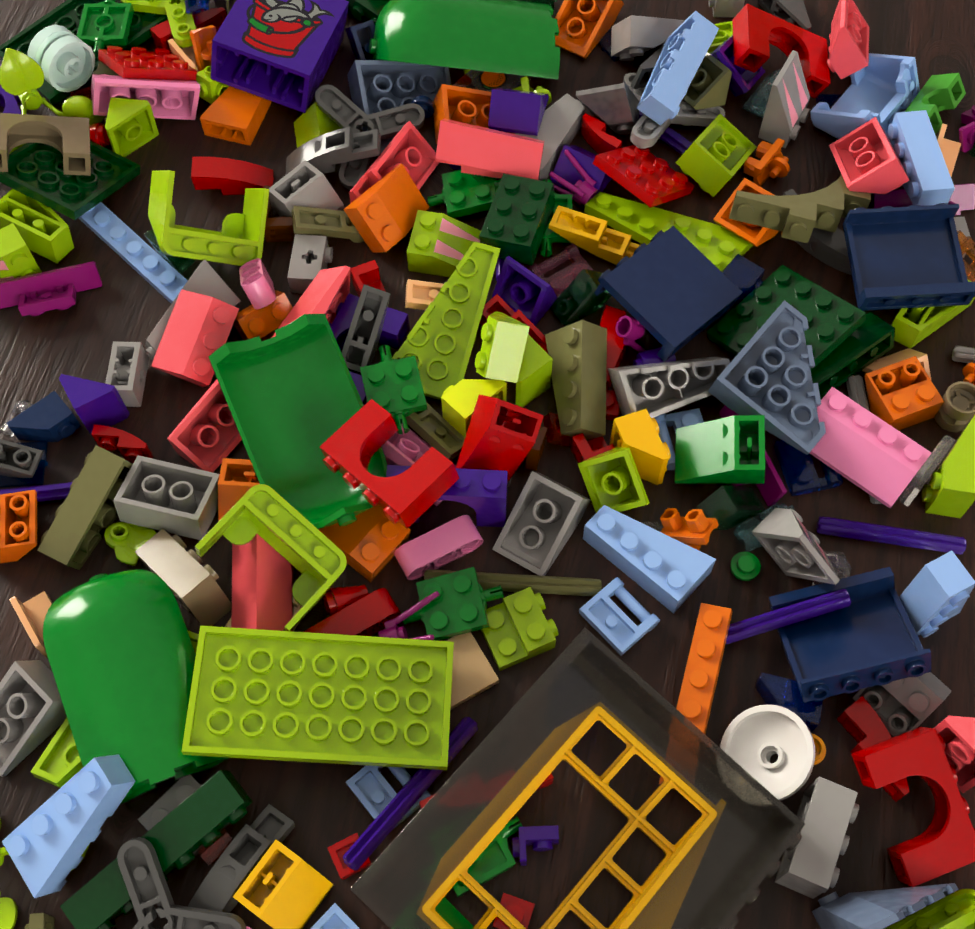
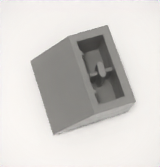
M306 160L269 188L272 210L280 216L292 217L293 206L338 211L344 208L343 202L324 174Z
M929 672L919 677H908L892 681L886 685H875L860 689L853 699L857 701L863 696L876 711L889 733L895 737L916 729L947 698L951 690Z

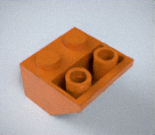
M275 290L276 299L266 307L254 309L251 304L237 313L233 324L243 340L259 336L261 341H264L273 336L275 330L278 329L293 308L284 292Z
M916 356L866 373L864 376L870 412L898 431L934 418L944 403L943 398Z
M222 459L218 480V521L251 487L260 484L250 460Z
M36 490L0 495V564L18 561L37 546Z

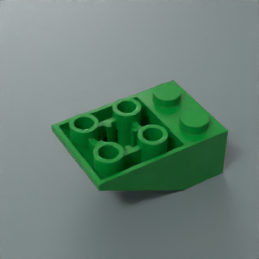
M734 415L676 428L675 483L764 484L765 415Z

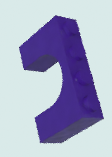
M348 294L344 303L341 302L339 304L336 318L332 324H329L340 351L343 349L359 297ZM387 308L379 343L399 350L410 329L407 313ZM349 371L363 405H365L367 398L362 376Z
M387 465L386 477L401 474L411 466ZM456 468L460 479L438 500L456 501L472 507L476 512L477 526L504 527L507 514L508 471Z

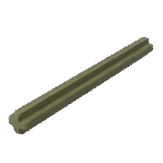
M427 569L424 573V580L456 571ZM477 572L479 584L483 590L501 585L502 590L507 592H519L531 587L533 593L595 596L602 590L600 579Z

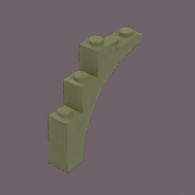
M842 174L828 187L800 195L776 196L737 190L729 219L782 231V238L808 244L813 228L835 233L841 217L846 218L849 210L860 207L867 209L871 201V193L849 191Z

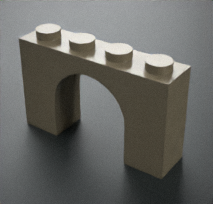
M0 113V172H8L9 153L13 148L25 143H43L53 146L63 155L64 175L91 176L89 118Z

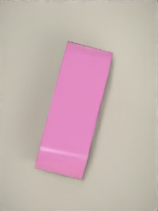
M256 258L242 265L239 268L240 283L253 308L261 309L274 302L276 299L274 284L261 259Z
M462 515L401 545L396 549L394 555L407 579L416 580L424 576L425 570H436L476 550L482 545L484 540L470 516Z

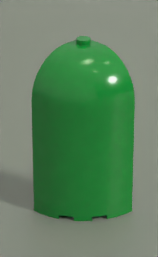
M389 0L377 18L374 39L370 38L369 53L372 54V59L557 80L559 78L560 47H555V36H558L559 28L557 19L551 16L554 10L548 4L519 0Z
M304 314L290 324L275 330L276 336L261 341L258 336L248 340L225 343L212 353L209 359L259 483L274 489L317 529L337 523L340 527L349 525L357 520L356 515L374 507L363 497L362 490L358 487L353 490L343 480V474L339 471L333 473L323 462L325 456L320 446L364 406L326 315ZM380 447L370 459L368 472L375 476L386 477L387 462L382 447Z
M142 569L127 570L109 575L102 573L91 577L88 582L71 589L54 601L45 616L43 640L83 767L94 757L120 755L136 781L120 804H124L143 793L157 788L156 783L171 777L177 780L208 770L229 759L227 757L183 755L181 752L196 653L176 598L169 586L159 576Z

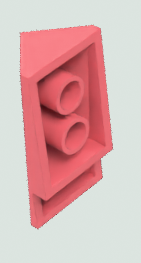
M442 119L439 127L435 162L461 166V173L499 179L502 178L504 173L538 180L544 141Z
M410 121L402 127L381 155L378 156L350 190V204L399 164H403L419 190L437 167L439 162H435V150Z
M340 266L320 270L278 329L290 324L304 314H325L328 323L332 324L336 318L339 304L341 302L344 303L346 297L350 294L351 268Z
M216 379L167 438L179 456L196 468L208 472H214L222 463V459L226 458L242 440L218 379Z
M258 534L245 545L232 544L231 627L283 631L293 616L292 588L294 566Z

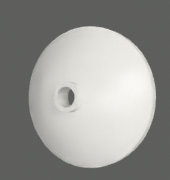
M777 705L755 706L740 713L725 730L720 744V765L727 782L742 796L761 803L778 802L798 792L810 777L815 762L814 739L805 722L792 711ZM778 754V760L775 763H770L771 756Z

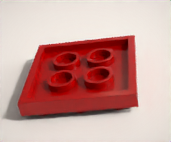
M107 46V49H98V59L122 78L196 81L197 71L189 66L188 62L180 60L179 56L171 54L168 49L155 48V52L147 51L141 47H132L131 51L122 50L123 48L118 46Z
M635 145L597 154L592 163L650 208L689 195L695 186L688 181L686 175L670 168L667 161L651 154L649 148L640 149Z

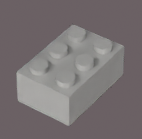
M138 455L113 500L119 520L159 531L164 529L168 533L201 540L206 535L218 510V480L220 474Z
M820 776L804 790L775 883L812 899L822 893H826L829 887H835L840 873V868L835 866L839 854L842 856L845 854L850 840V836L845 835L849 823H854L859 811V804L855 803L858 792Z

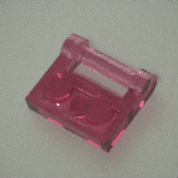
M573 243L566 246L563 252L537 265L535 263L528 267V270L551 285L557 296L556 301L552 304L553 306L598 282V275L580 255L577 246ZM568 260L573 263L547 278L543 275Z

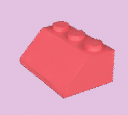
M839 0L831 23V34H829L830 46L828 47L829 59L827 63L833 73L836 72L839 78L843 79L868 66L869 26L853 0Z
M876 117L829 145L849 191L885 195L910 181L888 136Z
M181 289L151 367L200 387L209 386L214 375V369L209 356L226 343L239 308L211 296Z
M949 715L933 729H936L937 734H940L945 742V755L948 763L953 766L957 773L958 781L956 784L958 789L964 793L975 786V718Z

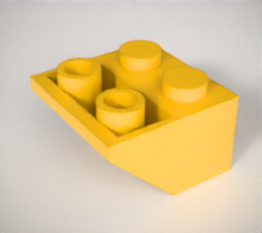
M647 409L615 418L609 445L613 444L615 448H630L640 478L655 485L662 484L671 454L667 443H662L658 435L659 426L656 419L650 417Z
M275 839L234 894L233 898L273 929H302L333 887V884L302 858Z

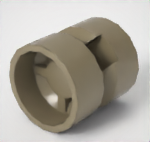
M958 381L947 388L942 397L944 403L934 417L936 423L942 429L949 432L963 431L975 415V385L965 381Z

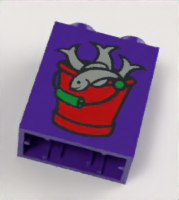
M236 0L212 39L211 79L305 113L343 41L349 1Z

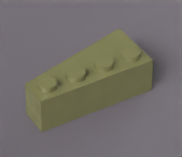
M580 320L545 334L548 354L553 358L551 376L561 434L573 437L583 433L588 441L606 435L607 328Z
M96 445L93 451L87 455L79 476L73 480L70 492L64 503L58 507L55 519L49 530L42 535L41 544L37 551L66 566L80 570L102 539L100 534L102 528H107L117 518L113 500L133 464Z

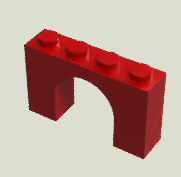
M748 3L733 18L735 65L755 73L770 58L769 44H772L783 51L787 57H789L792 50L798 52L810 97L815 99L831 84L830 70L827 63V39Z
M371 399L320 446L325 456L323 462L333 473L339 471L343 474V480L353 490L357 487L362 490L363 497L372 506L375 507L377 504L381 506L383 514L392 523L400 522L408 529L460 478L454 463L434 447H431L410 468L401 474L392 477H379L369 473L368 465L373 454L398 431L392 415Z
M918 727L851 754L864 786L878 789L903 778L917 775L932 790L935 799V813L930 826L919 836L887 848L898 881L911 887L975 862V828L972 826L968 815L970 814L969 805L959 792L956 784L958 776L953 766L948 763L944 752L946 745L942 736L937 734L936 729Z

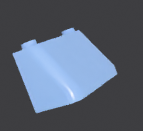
M869 53L868 66L849 75L852 84L831 109L827 102L817 103L810 111L811 120L818 129L840 139L876 117L886 135H888V126L892 124L895 113L904 112L920 92L915 57Z

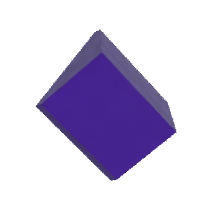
M733 35L711 53L713 57L732 71L729 89L735 97L748 92L765 73L762 66L753 73L734 64Z
M503 88L492 89L488 128L503 132L538 136L549 94Z
M564 145L553 172L572 185H575L578 180L585 181L565 155L564 151L567 149L589 177L596 181L594 187L598 189L597 194L602 192L612 178L592 164L596 155L576 145ZM552 177L550 178L552 183L571 192V190L557 182L555 179H553Z
M510 256L505 258L492 298L498 294L515 312L519 309L536 326L556 301L557 296L551 285Z
M64 374L60 375L59 380L90 435L94 424L111 427L128 418L130 413L114 385Z

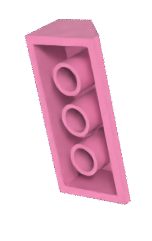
M92 74L91 95L93 115L107 116L110 98L112 97L147 100L151 105L154 118L196 119L200 94V84L197 81L128 79L114 75Z
M831 387L822 398L821 405L817 407L819 422L825 423L826 433L811 450L810 454L882 504L891 508L932 453L834 387Z

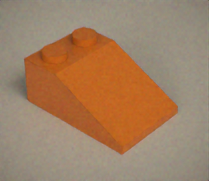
M564 0L555 17L559 28V34L555 36V46L586 59L613 26L624 5L623 1Z
M441 84L433 100L436 144L438 143L439 127L442 119L488 128L491 92Z
M399 164L343 210L371 252L380 253L387 252L403 239L414 226L417 211H427L429 205L403 164Z
M378 504L356 515L357 520L349 525L340 527L337 523L318 529L344 552L347 564L370 583L395 556L394 552L396 549L409 540L411 532L410 528L407 529L400 522L392 523L383 514V508Z

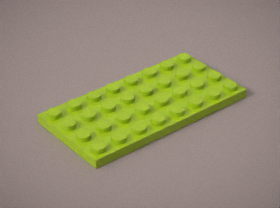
M200 626L181 752L183 755L447 770L454 642Z

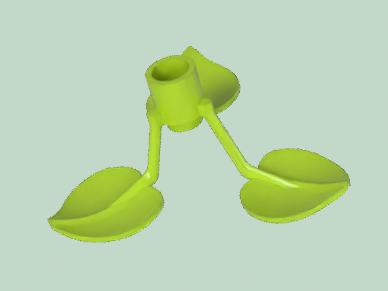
M6 48L0 66V85L6 92L18 95L22 103L20 106L22 114H27V110H36L43 104L58 116L89 118V125L102 122L104 117L93 115L92 100L85 96H72L63 103V112L57 110L44 97H41L37 90L44 83V73L40 65L28 55L11 48ZM24 144L16 146L10 151V153L20 148Z

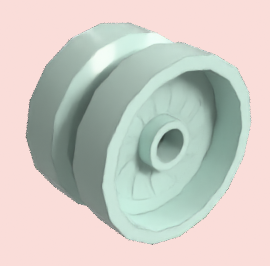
M61 25L47 26L39 31L30 42L27 51L28 56L35 60L42 68L44 79L58 91L71 92L83 86L91 77L95 67V55L92 48Z

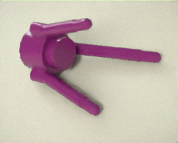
M566 149L564 151L565 155L585 181L578 180L575 185H572L554 172H550L549 176L571 190L569 192L554 185L555 192L559 194H572V200L579 205L583 204L585 206L598 192V189L594 187L596 181L589 177L575 157Z
M620 317L616 323V333L619 337L624 338L623 344L631 346L639 353L647 351L635 342V340L643 336L645 328L633 317Z
M433 592L396 618L385 621L386 629L378 632L379 637L434 640V635L432 634L408 638L404 626L398 627L397 624L437 598L439 592Z

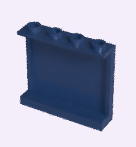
M939 203L931 206L910 205L908 207L885 206L876 209L860 207L849 210L843 223V230L857 306L860 310L968 305L975 296V282H968L954 221V215L959 209V204L948 205L946 203Z
M674 226L665 232L659 231L648 245L645 243L641 244L635 250L632 257L625 256L613 271L610 269L606 270L599 277L598 282L600 284L595 291V294L598 296L607 290L663 345L657 355L664 362L732 308L743 293Z
M890 567L839 579L840 581L836 585L822 583L769 597L771 611L840 589H846L851 598V605L777 629L804 703L814 700L821 701L827 697L842 693H854L863 688L886 685L892 681L908 677H919L931 672L930 649H924L895 589L894 574Z

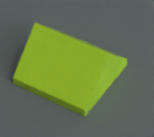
M110 98L105 129L113 152L126 157L159 135L151 105L147 100Z
M316 102L294 122L297 148L313 138L341 129L318 108Z
M529 334L516 383V405L520 407L526 406L551 387L553 358Z
M616 447L578 463L596 513L603 505L622 512L650 503L630 448Z

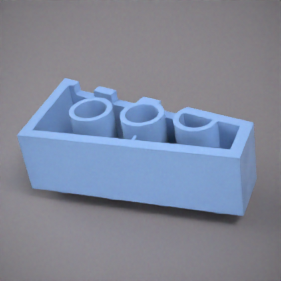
M695 11L666 39L638 103V110L660 126L666 120H672L680 110L679 104L686 95L691 81L719 30L717 26Z
M927 111L895 113L892 124L888 126L887 136L910 180L903 184L913 205L931 206L939 203L948 204L955 187Z
M603 505L584 526L583 540L673 614L711 573L716 561L715 558L606 505Z
M953 551L925 564L899 596L917 635L921 634L923 638H926L939 629V625L959 614L970 597V593L975 586V580Z
M119 754L94 757L2 840L3 845L34 898L61 891L67 882L65 879L70 871L77 868L83 859L81 855L90 842L96 840L101 833L100 828L107 817L114 814L136 782Z

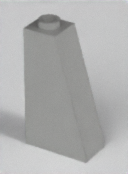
M568 93L545 110L538 136L515 133V135L544 141L538 178L540 181L548 178L549 173L552 172L557 164L564 145H570L582 127V116L585 114V106Z
M206 260L199 264L182 288V290L214 297L237 308L241 302ZM179 294L146 339L145 346L147 349L145 352L152 361Z

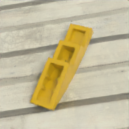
M558 205L549 223V229L593 255L615 265L625 256L632 257L635 250L640 246L631 242L632 235L607 228L608 221Z

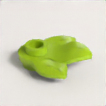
M117 522L111 524L105 530L104 537L107 545L115 550L116 558L119 561L128 565H136L139 557L135 551L157 533L151 528L126 522Z

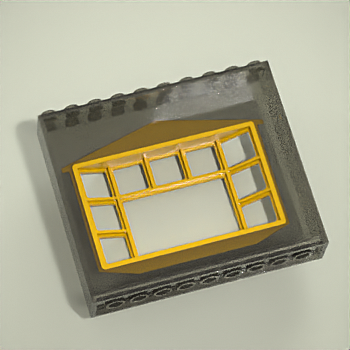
M584 628L350 888V893L387 929H454L436 912L435 908L456 882L461 881L487 906V911L473 929H487L495 917L502 920L510 929H526L468 873V868L562 760H565L628 818V822L540 929H554L569 910L590 929H734L740 920L737 914L744 904L749 906L756 900L761 892L758 886L765 877L771 878L780 868L782 863L779 861V858L785 850L790 852L800 842L802 836L799 832L805 823L589 630ZM596 721H601L626 744V748L601 776L596 775L572 753V748ZM634 754L642 758L664 779L661 785L638 810L633 809L609 787L610 780ZM672 788L676 789L702 813L701 817L675 845L669 842L646 820V816ZM636 828H639L665 852L663 860L642 886L637 884L612 859ZM603 869H606L632 893L631 900L608 928H605L578 901L580 896Z

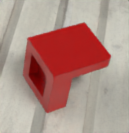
M375 260L351 268L352 283L358 297H360L364 284L385 291L380 280L379 267Z
M583 433L572 437L571 451L578 463L615 448L613 444L607 446L603 437L589 441L586 440Z

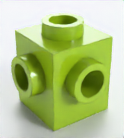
M207 66L204 70L197 72L196 81L200 84L199 97L212 104L229 85L211 79V66Z

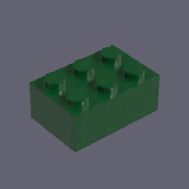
M503 173L479 235L480 243L501 248L499 259L505 260L506 257L510 256L518 263L533 265L555 205L554 183Z

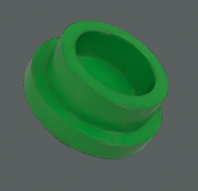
M739 552L732 558L730 569L737 579L750 581L758 576L761 564L754 554Z

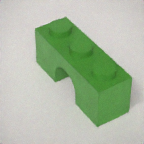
M960 74L932 75L904 112L926 110L936 135L942 125L939 112L955 109L966 94Z

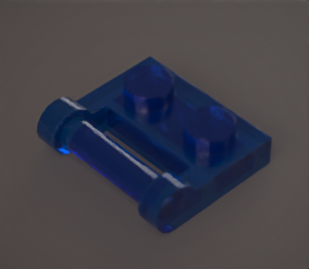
M783 440L775 442L774 449L791 496L831 489L843 483L841 475L821 461L825 477L818 478L810 453L806 455Z

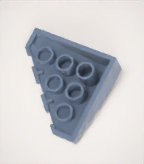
M355 60L347 74L352 101L367 115L410 104L416 96L420 95L429 97L433 102L441 84H451L448 67L387 60ZM364 126L362 131H368V126ZM394 137L381 140V153Z
M784 300L717 377L708 392L739 415H765L766 431L808 455L824 436L826 429L825 423L819 422L817 407L821 405L818 383L812 382L810 368L815 366L812 345H806L804 331L809 328L807 317Z
M955 883L853 892L841 897L835 891L819 899L818 902L821 907L813 910L812 913L821 929H883L959 889Z

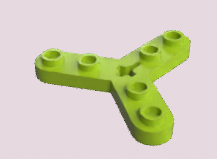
M120 0L121 3H132L136 12L167 15L176 44L183 48L193 46L189 32L196 29L191 8L202 0Z

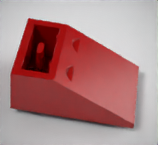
M479 394L456 468L508 471L509 481L535 444L544 415L498 398Z

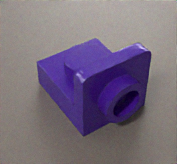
M558 825L519 827V837H513V857H520V866H527L526 845H533L534 851H549L553 849L552 845L559 844Z

